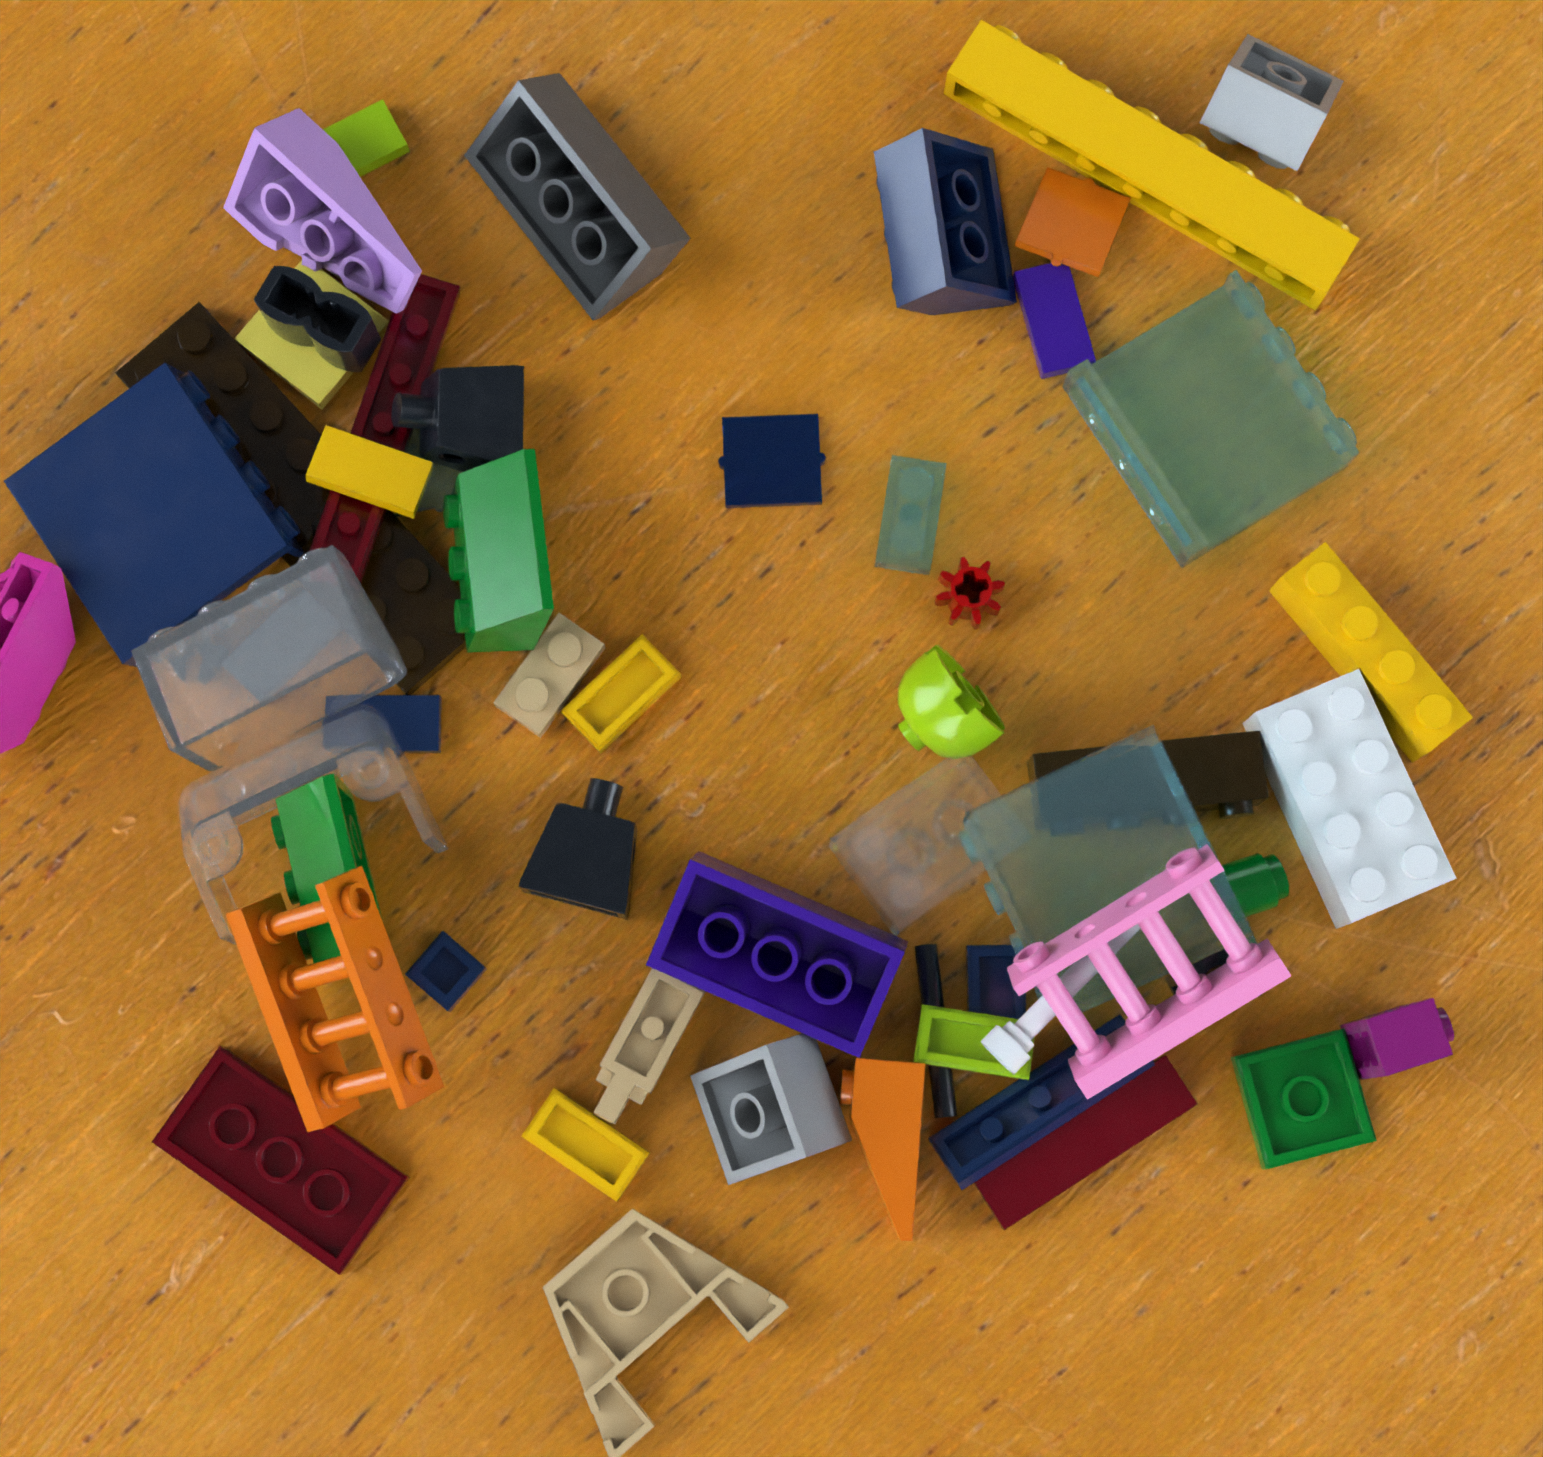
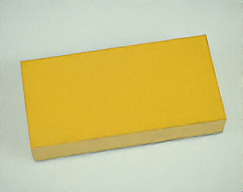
M325 425L306 472V482L414 519L431 476L433 462Z
M642 634L561 710V713L601 754L681 678V673Z
M553 1088L521 1136L616 1202H618L650 1154V1152L556 1088Z

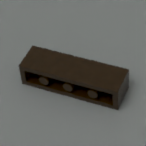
M1260 730L1032 754L1027 762L1035 829L1050 827L1051 836H1068L1084 833V824L1106 822L1107 830L1110 831L1132 829L1141 826L1140 818L1162 816L1164 825L1183 824L1197 821V812L1219 810L1220 819L1246 817L1254 814L1253 806H1258L1269 798Z

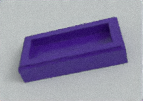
M1052 263L1015 271L1013 275L1014 285L1040 378L1045 379L1094 367L1096 358L1070 267L1064 264L1056 267Z

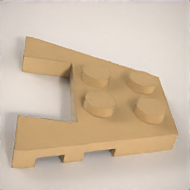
M631 1209L543 1286L546 1298L569 1357L575 1366L591 1413L594 1415L609 1457H621L655 1426L652 1419L618 1380L617 1375L707 1296L711 1297L748 1343L789 1308L785 1301L635 1209Z

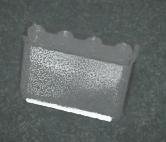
M333 545L327 548H317L303 554L297 564L278 574H269L255 579L249 584L248 589L226 601H215L204 606L198 612V616L177 627H166L156 631L149 637L148 642L131 650L169 750L208 771L215 772L237 767L394 686L407 673L397 646L345 555Z

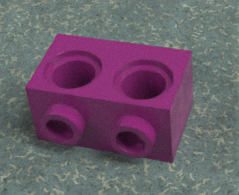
M1433 998L1401 1005L1339 1025L1341 1029L1345 1028L1359 1080L1389 1076L1453 1055L1449 1042L1454 1040L1451 1021L1442 1007H1436Z

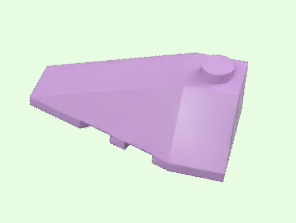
M300 108L254 128L223 208L263 245L275 251L284 247L301 256L302 265L316 272L324 268L341 277L346 288L396 314L403 311L422 270L339 144Z

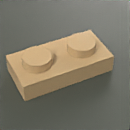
M558 613L538 640L534 650L530 651L493 704L496 708L541 738L603 653L605 644Z

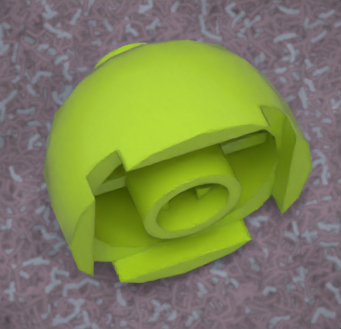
M935 645L928 652L921 655L905 671L898 686V706L905 719L898 724V727L907 741L918 751L927 746L934 753L945 758L959 759L972 756L988 747L1005 733L1003 731L1005 726L979 686L976 685L975 689L962 675L965 672L963 667L939 645Z

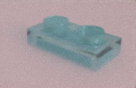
M892 455L874 567L924 575L930 574L947 463Z

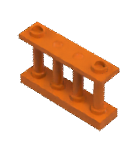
M362 866L316 884L315 887L320 898L318 901L287 910L282 895L279 892L225 914L307 1132L323 1129L361 1108L358 1096L391 1088L397 1106L401 1110L414 1105L444 1087L436 1061L430 1050ZM329 922L341 955L307 965L295 932ZM350 978L362 1011L328 1020L316 987ZM370 1033L382 1066L348 1074L337 1042Z

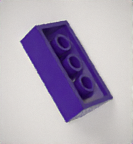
M698 851L688 862L646 966L860 1058L903 958L908 941Z

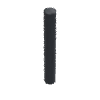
M937 944L915 946L921 1005L945 1008ZM928 1065L935 1118L958 1116L952 1069Z

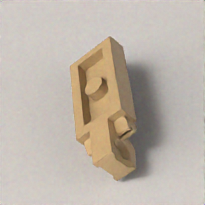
M651 969L599 1065L602 1068L596 1081L607 1086L594 1111L595 1115L616 1125L629 1099L640 1105L643 1104L647 1094L652 1093L705 994L704 990L656 969Z

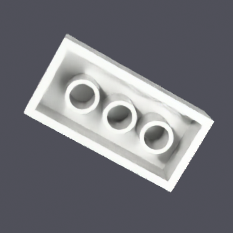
M1359 669L1256 711L1242 723L1246 732L1260 730L1266 777L1336 929L1457 879Z

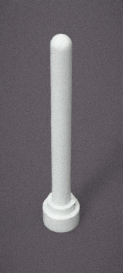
M1138 924L1107 942L1114 954L1141 929ZM1086 955L1073 963L1060 979L1073 998L1098 971ZM1042 995L1015 1024L1008 1021L1002 1028L996 1025L980 1042L1014 1075L1030 1059L1027 1053L1035 1046L1031 1040L1056 1015Z

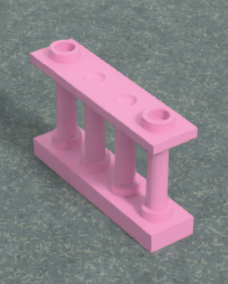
M1208 844L1198 850L1196 848H1189L1176 854L1167 862L1166 870L1049 942L1044 944L1039 941L1028 945L1014 957V963L1006 967L1012 986L1018 996L1037 986L1073 1040L1077 1050L1075 1055L1068 1059V1063L1075 1082L1087 1100L1291 977V974L1268 939L1258 944L1248 942L1209 881L1225 870ZM1187 893L1191 895L1229 955L1226 964L1207 975L1197 973L1158 912ZM1137 924L1178 985L1175 995L1156 1006L1146 1003L1107 943ZM1086 955L1128 1017L1124 1026L1107 1036L1095 1033L1057 975L1058 972Z

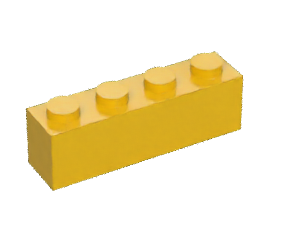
M1326 542L1282 575L1269 590L1340 676L1357 669L1360 670L1391 738L1412 763L1431 752L1473 718Z

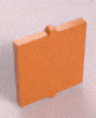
M1047 167L1014 246L1050 259L1053 266L1058 267L1064 264L1099 278L1131 198L1095 185L1092 178L1081 180Z

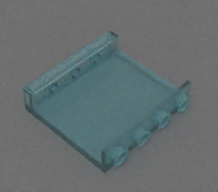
M1237 270L1229 274L1222 287L1095 363L1091 364L1086 359L1071 368L1062 386L1181 568L1344 470L1360 453L1356 448L1357 439L1351 426L1343 418L1335 417L1325 402L1326 393L1323 385L1312 372L1306 373L1294 356L1296 350L1292 339L1282 327L1278 326L1275 328L1264 311L1265 303L1261 293L1253 283L1249 281L1245 283Z
M1154 724L965 812L963 824L966 829L959 832L961 843L970 861L973 864L982 861L991 881L984 884V888L997 915L1007 912L1016 930L1015 933L1009 935L1016 955L1032 943L1041 941L1045 944L1163 872L1166 869L1167 862L1183 850L1189 848H1196L1198 850L1208 844L1218 859ZM1225 871L1209 881L1248 942L1257 944L1253 929ZM1189 893L1158 911L1191 963L1224 949ZM1141 929L1115 954L1136 988L1169 974ZM1070 966L1066 967L1065 969L1057 973L1059 978L1066 972V970ZM1099 973L1073 997L1082 1013L1115 998ZM1035 986L1034 989L1039 999L1042 994L1037 986Z

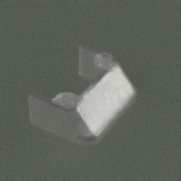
M367 704L353 705L202 776L184 788L178 802L183 854L220 939L237 945L225 915L237 909L223 876L231 872L238 865L243 855V839L238 826L276 809L277 798L321 776L334 773L338 778L342 777L349 791L365 801H380L401 792L422 841L438 854L448 849L391 725L380 710Z

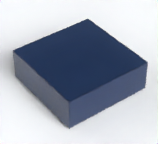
M442 931L405 975L444 1009L451 1012L485 973L487 968L447 933Z

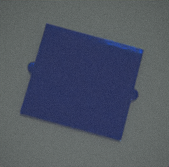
M818 414L722 417L724 456L719 458L718 465L724 470L726 508L822 505L821 466L825 464L826 456L820 452Z

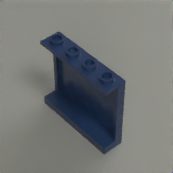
M163 363L4 480L6 486L59 567L62 568V572L122 664L145 669L162 657L156 647L286 553L300 557L305 553L295 538L300 534V529L294 519L282 506L275 508L266 495L265 491L270 488V484L264 474L251 460L245 463L234 447L240 443L234 429L221 415L214 417L204 402L210 398L206 387L192 371L188 370L183 373L167 363Z

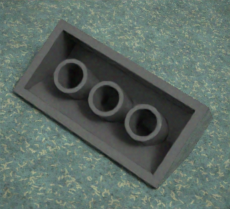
M560 73L518 80L464 155L592 320L600 319L661 275L691 239Z

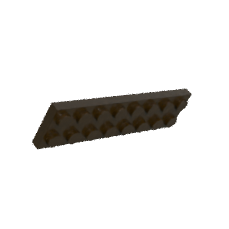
M200 302L115 372L128 388H131L163 363H167L183 373L190 370L200 379L210 395V398L204 402L214 417L221 415L231 425L240 440V443L234 447L245 463L251 460L261 470L270 484V488L265 491L266 495L275 508L282 506L291 515L300 529V534L295 538L305 553L300 557L286 553L282 556L283 560L406 695H412L466 647L465 633H457L454 623L455 600L461 599L460 586L451 580L450 575L401 521L387 509L359 589L305 573L304 565L330 493L329 489L306 482V472L321 434Z

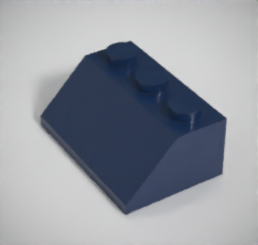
M921 128L874 151L877 171L876 181L880 192L885 226L884 236L888 246L892 289L895 295L896 307L928 315H941L1004 307L1017 303L993 148Z

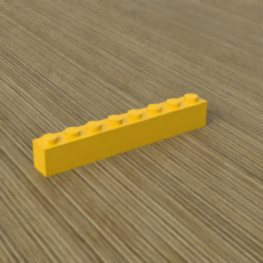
M980 20L947 72L944 95L1081 175L1092 178L1100 186L1130 197L1131 204L1315 311L1360 238L1351 234L1348 226L1339 219L1332 216L1318 215L1303 206L1302 201L1294 193L1282 188L1274 189L1255 178L1254 173L1247 166L1236 161L1227 162L1208 151L1204 142L1197 137L1185 133L1180 135L1161 124L1158 116L1152 111L1140 106L1133 108L1114 97L1112 90L1102 82L1094 79H1083L1069 71L1066 64L1057 56L1047 52L1040 54L1021 43L1020 38L1004 26L996 25L993 27Z

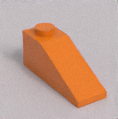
M855 1058L853 1060V1070L842 1069L839 1104L850 1105L849 1119L897 1239L913 1241L925 1063Z

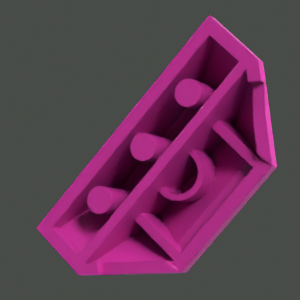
M19 552L11 561L10 568L0 574V754L25 742L31 728L38 721L41 709L58 676L65 669L67 659L76 643L62 568Z

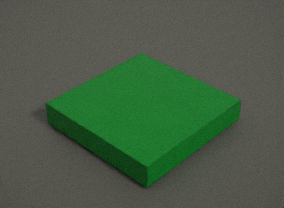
M1345 1028L1231 1057L1263 1170L1377 1141Z

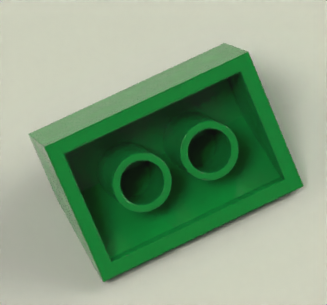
M523 449L459 473L452 493L444 495L445 528H454L455 546L449 549V574L452 581L459 580L461 599H456L454 604V623L457 633H465L467 653L534 650L554 610L535 449Z
M333 773L321 776L277 798L276 804L279 815L271 817V825L278 848L280 850L287 848L292 870L284 871V881L291 904L300 903V906L320 900L315 887L316 884L362 866L381 916L352 790ZM329 922L297 932V938L306 960L313 959V963H317L341 955Z

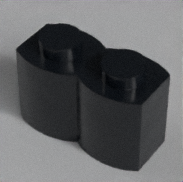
M273 266L254 298L266 322L278 336L296 345L315 347L323 359L339 369L350 372H362L381 341L372 317L360 303L340 293L322 292L319 285L311 277L297 269L286 266Z

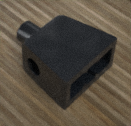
M509 365L438 369L422 382L420 395L397 393L395 395L391 411L392 424L395 427L420 430L419 454L422 459L463 472L523 450L524 366Z
M590 778L582 808L564 803L556 804L520 879L518 887L524 893L628 919L637 826L632 821L615 817L623 787L606 780Z

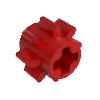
M961 557L958 572L955 575L948 571H941L938 580L949 590L938 594L934 602L937 606L948 605L952 612L949 619L951 626L961 618L970 620L975 630L981 624V614L984 611L994 616L999 614L1001 606L998 602L991 599V595L1002 592L1005 582L1000 580L992 582L988 575L991 564L989 561L983 563L980 568L969 567L967 559ZM963 583H969L972 591H981L976 603H970L967 595L958 596Z

